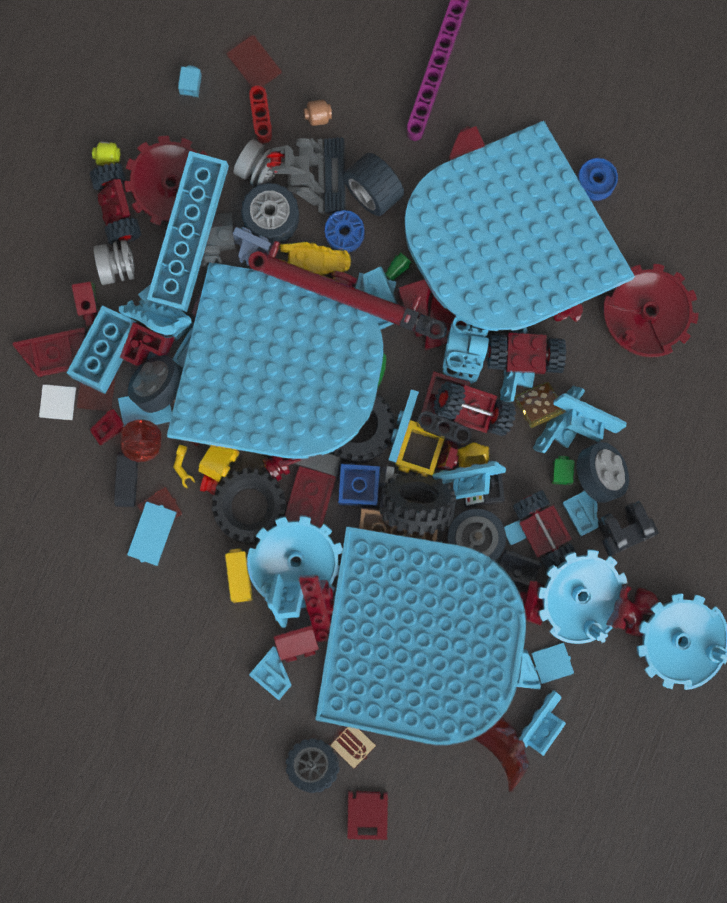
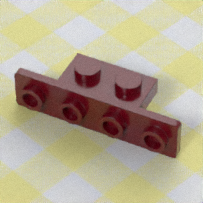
M317 575L300 576L299 583L316 641L328 642L334 608L332 588L329 587L328 580L319 581Z

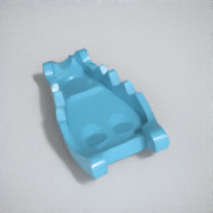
M131 300L127 305L119 306V312L122 315L134 318L145 324L149 329L164 335L173 334L178 328L191 323L189 316H179L170 308L165 310L164 306L156 308L155 303H152L150 306L148 303H145L142 307L141 305L135 306Z

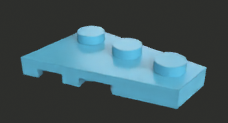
M382 267L363 274L365 292L398 304ZM374 316L380 330L394 324Z

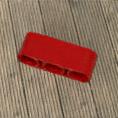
M254 86L251 88L249 95L255 136L260 143H267L272 138L267 95L262 86ZM256 94L263 95L259 100L254 98ZM258 112H264L265 116L257 117L256 114ZM265 129L268 133L260 135L259 131Z

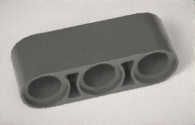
M327 453L324 455L308 456V458H304L292 465L329 474L337 478L343 459Z

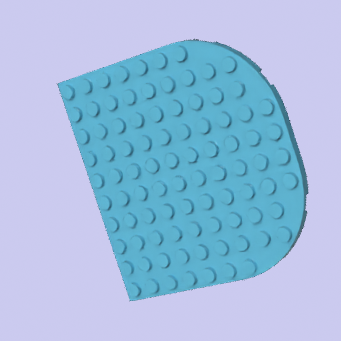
M544 121L436 167L418 183L407 205L404 221L406 242L430 290L439 303L455 314L456 318L478 328L492 331L526 328L631 281L635 277Z
M209 262L167 433L168 438L292 459L308 458V456L319 454L324 455L342 447L359 432L360 428L368 420L375 402L383 361L382 334L375 317L253 269Z
M346 527L316 720L435 745L464 742L487 731L502 717L514 696L525 639L524 607L519 592L509 575L491 558L471 548Z

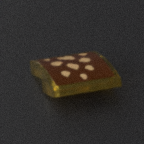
M548 381L514 397L515 403L522 411L524 419L531 428L566 413L564 409L554 405V400L558 396Z

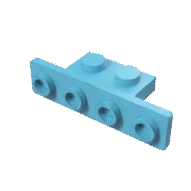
M527 328L513 330L512 333L526 334ZM505 369L500 399L513 402L517 385L532 388L535 373L506 372Z
M572 386L566 394L580 400L585 390ZM562 408L556 410L552 419L546 424V428L541 436L537 438L533 447L535 451L546 453L553 440H556L563 447H569L577 432L567 428L568 411Z
M564 393L554 400L555 406L569 412L567 428L594 441L600 442L603 439L604 428L617 433L626 427L627 423L586 402H582L571 395Z
M489 461L483 465L473 464L467 468L457 467L451 471L442 470L440 473H435L432 476L435 480L442 479V484L454 482V495H456V499L489 494L490 475L505 473L506 468L496 461Z
M553 690L551 694L546 696L543 706L534 713L533 720L522 730L519 740L512 744L509 755L516 761L528 745L544 756L566 723L551 713L561 699V696Z

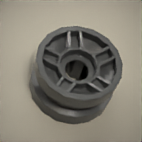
M219 246L205 247L200 267H208L209 262L222 263V259L219 257L221 253Z

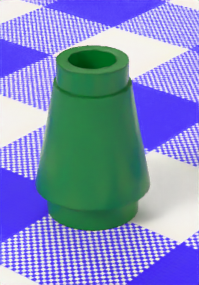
M399 253L398 256L395 255L385 275L394 281L410 268L409 265L412 262Z

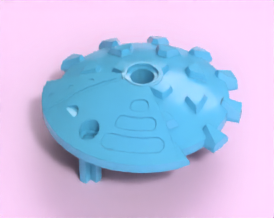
M304 515L300 516L299 521L288 522L286 517L283 516L275 520L277 525L267 531L265 528L259 530L256 537L260 541L256 549L249 548L247 568L254 587L265 598V601L268 602L270 597L271 583L274 581L275 574H280L284 583L299 581L300 576L317 575L319 581L328 580L332 591L336 589L331 584L335 576H339L338 554H342L343 549L340 542L337 544L333 543L329 537L332 530L327 525L323 524L319 528L310 523V517ZM296 556L299 557L301 561L293 562L291 558ZM304 596L302 598L301 608H306Z
M588 549L587 555L576 556L575 552H570L565 555V562L557 568L552 565L546 573L550 577L545 588L539 587L538 598H543V610L538 611L542 621L548 619L553 626L549 632L556 638L576 644L600 640L602 643L606 641L607 633L613 628L606 625L607 620L614 611V604L620 596L622 585L627 583L624 572L618 575L614 566L617 562L612 557L608 556L604 560L597 557L599 551Z
M679 593L672 595L673 601L663 606L660 602L653 605L651 610L654 614L648 623L641 622L639 632L644 633L642 645L637 646V653L639 657H645L649 666L644 670L651 678L656 674L664 679L662 686L672 689L674 683L684 684V689L687 690L708 682L719 671L723 663L726 664L727 623L723 614L716 606L710 610L703 604L705 598L695 595L693 600L683 599V594ZM682 636V641L678 644V639Z

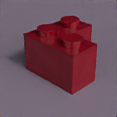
M133 322L120 358L134 365H141L147 360L150 351L159 356L167 355L175 337L157 333L149 329L142 322Z

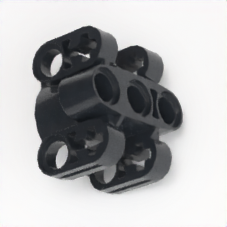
M640 501L632 502L624 507L626 519L630 526L621 529L617 519L611 513L602 516L598 520V526L604 537V540L601 542L608 556H612L659 534L653 519L648 518Z

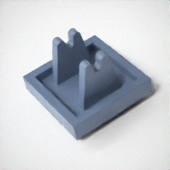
M244 227L241 229L235 228L233 232L235 244L241 246L238 255L240 263L246 260V264L249 266V256L256 251L269 254L271 243H269L266 237L261 235L259 237L254 236L250 230Z

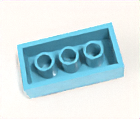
M102 306L67 374L71 378L106 394L123 361L120 355L132 324L136 321Z

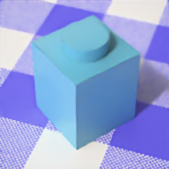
M195 66L181 67L178 86L181 95L198 97L202 76L200 69Z

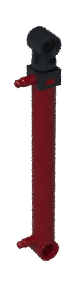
M274 241L269 254L256 251L249 256V266L256 271L432 339H442L447 333V326L444 322L417 312L421 296L415 295L410 309L276 258L280 244L277 241ZM258 257H262L264 262L258 267L256 260ZM435 324H439L441 327V332L438 335L432 333V327Z

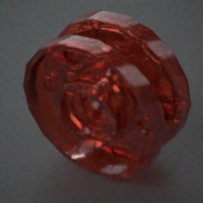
M134 420L127 423L121 432V451L127 458L137 462H146L154 459L161 449L162 436L160 429L157 425L147 420Z

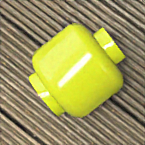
M99 142L97 148H93L92 159H96L98 166L119 163L120 148H117L115 143Z

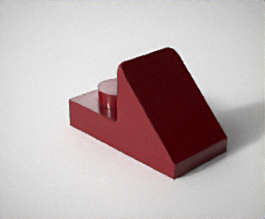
M112 409L90 431L98 444L102 445L123 432L124 424L116 411Z

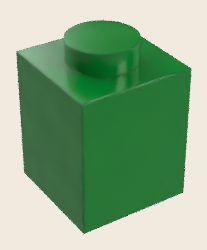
M558 456V459H554L552 484L571 485L573 483L574 460H569L570 457Z

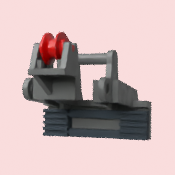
M338 137L337 139H318V143L313 139H297L296 145L299 147V156L293 155V150L289 145L272 148V152L266 156L270 159L266 166L272 169L274 174H288L287 189L299 195L313 206H318L319 213L322 215L346 210V184L343 178L345 172V140L343 137ZM309 167H318L319 183L314 180V175L309 171Z

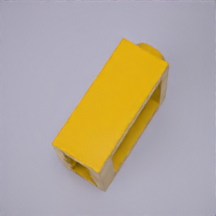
M410 420L395 466L399 467V471L405 473L412 471L421 473L424 477L432 476L444 439L417 427V422ZM411 432L439 440L430 469L402 461Z
M241 549L229 550L230 553L225 554L231 601L233 603L252 601L247 554L245 551L242 552Z

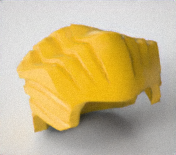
M472 442L458 449L459 467L467 468L473 464H487L489 460V447Z

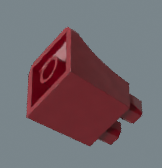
M425 279L398 288L397 297L401 306L410 309L415 295L421 296L417 312L428 316V299L431 290ZM414 331L416 337L423 336V334Z

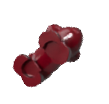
M625 585L620 590V596L614 604V611L608 618L606 625L624 630L626 626L625 618L627 620L625 633L643 638L644 633L639 632L641 621L644 615L652 616L654 614L651 608L658 602V597L645 588H639L636 590L635 600L632 603L627 599V593L631 590V587Z

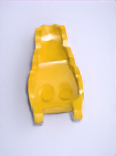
M308 242L280 245V251L288 253L289 263L320 275L330 274L333 271L347 272L350 269V255L346 250H332L331 248L317 246L314 243Z

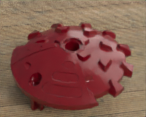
M169 136L158 137L159 143L151 146L144 142L137 148L141 152L137 159L134 161L129 158L126 169L131 170L130 181H124L125 192H132L136 201L132 204V207L137 213L143 210L151 216L150 222L157 226H160L162 221L169 222L189 151L197 153L190 147L192 142L184 138L181 139V143L170 142ZM204 151L200 153L202 155L208 156ZM165 181H172L174 187H168Z
M653 264V269L642 270L641 265L630 268L635 276L634 279L617 286L612 297L606 296L603 314L606 327L613 339L622 348L642 357L668 355L673 352L672 345L679 340L683 344L689 340L691 335L687 333L690 323L697 324L698 313H694L692 308V301L697 300L694 290L689 292L681 283L685 278L680 273L676 272L672 276L664 272V265ZM646 308H651L654 311V315H648Z

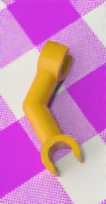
M179 445L173 468L181 477L183 486L188 488L185 480L190 478L195 483V479L189 476L181 466L187 447Z

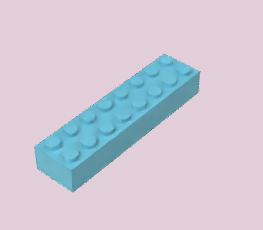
M189 151L148 293V301L187 312L229 167L227 161Z

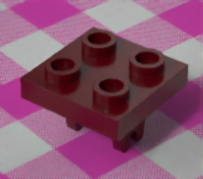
M530 581L528 592H519L524 607L525 621L542 625L538 611L543 610V598H538L539 587L545 588V585Z

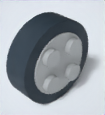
M600 442L580 452L577 459L578 483L582 485L585 492L593 500L606 503L622 497L627 492L629 486L628 468L622 455L615 447L608 443Z

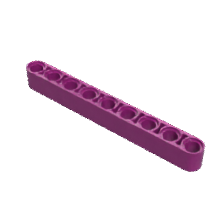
M450 0L407 125V137L412 141L420 140L424 134L469 0ZM456 9L459 10L461 13L454 14L452 13V10ZM452 26L455 30L448 31L446 27ZM447 43L449 47L443 48L440 44ZM441 60L443 64L437 65L434 61ZM433 76L437 78V81L431 82L428 78ZM428 93L432 97L425 99L422 95ZM423 110L426 114L419 116L416 112ZM417 127L420 129V132L413 133L410 129Z

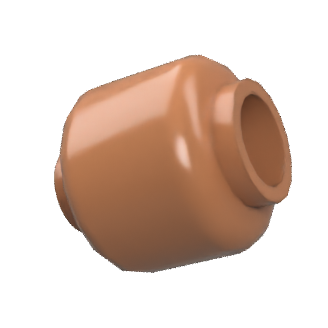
M325 100L310 101L307 104V108L304 109V118L312 126L327 124L329 119L332 118L331 106Z

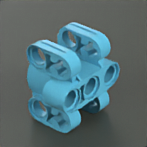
M455 318L448 333L443 374L474 383L479 377L487 353L489 338H485L488 330H480L475 326L470 327V324L467 323L466 326H456V322L462 320ZM447 367L452 371H456L457 373L454 375L449 374L447 372Z

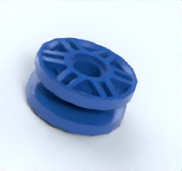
M602 158L588 160L583 164L577 175L589 199L594 201L606 199L611 195L618 182L616 168L611 162ZM593 177H599L601 182H595Z
M342 210L335 212L328 218L325 224V236L327 243L332 249L352 252L360 247L364 240L363 222L357 214ZM343 228H347L350 231L347 235L340 234V230Z

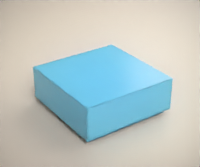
M520 520L504 527L510 546L526 539L519 525Z

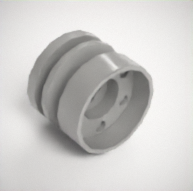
M252 139L241 152L234 167V174L244 180L252 174L250 180L252 185L257 183L258 186L269 183L275 174L272 172V169L266 166L270 162V159L266 156L272 150L269 149L263 155L264 145Z
M121 240L122 249L120 250L117 242H114L113 251L111 252L107 244L94 246L96 266L102 285L115 283V274H119L121 280L125 281L124 272H127L129 280L135 278L133 254L126 240Z

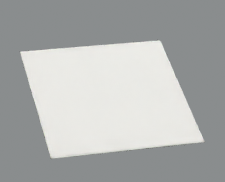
M43 385L39 417L72 420L76 387Z

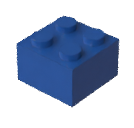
M341 464L339 505L377 507L380 466Z

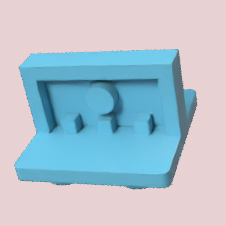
M275 574L274 581L271 583L268 607L274 613L276 621L279 622L282 628H285L288 618L299 617L303 593L299 581L284 583L280 574Z

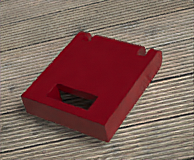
M349 791L348 839L387 840L388 792H384V799H380V791H356V799H352L353 792ZM358 827H376L377 835H358Z

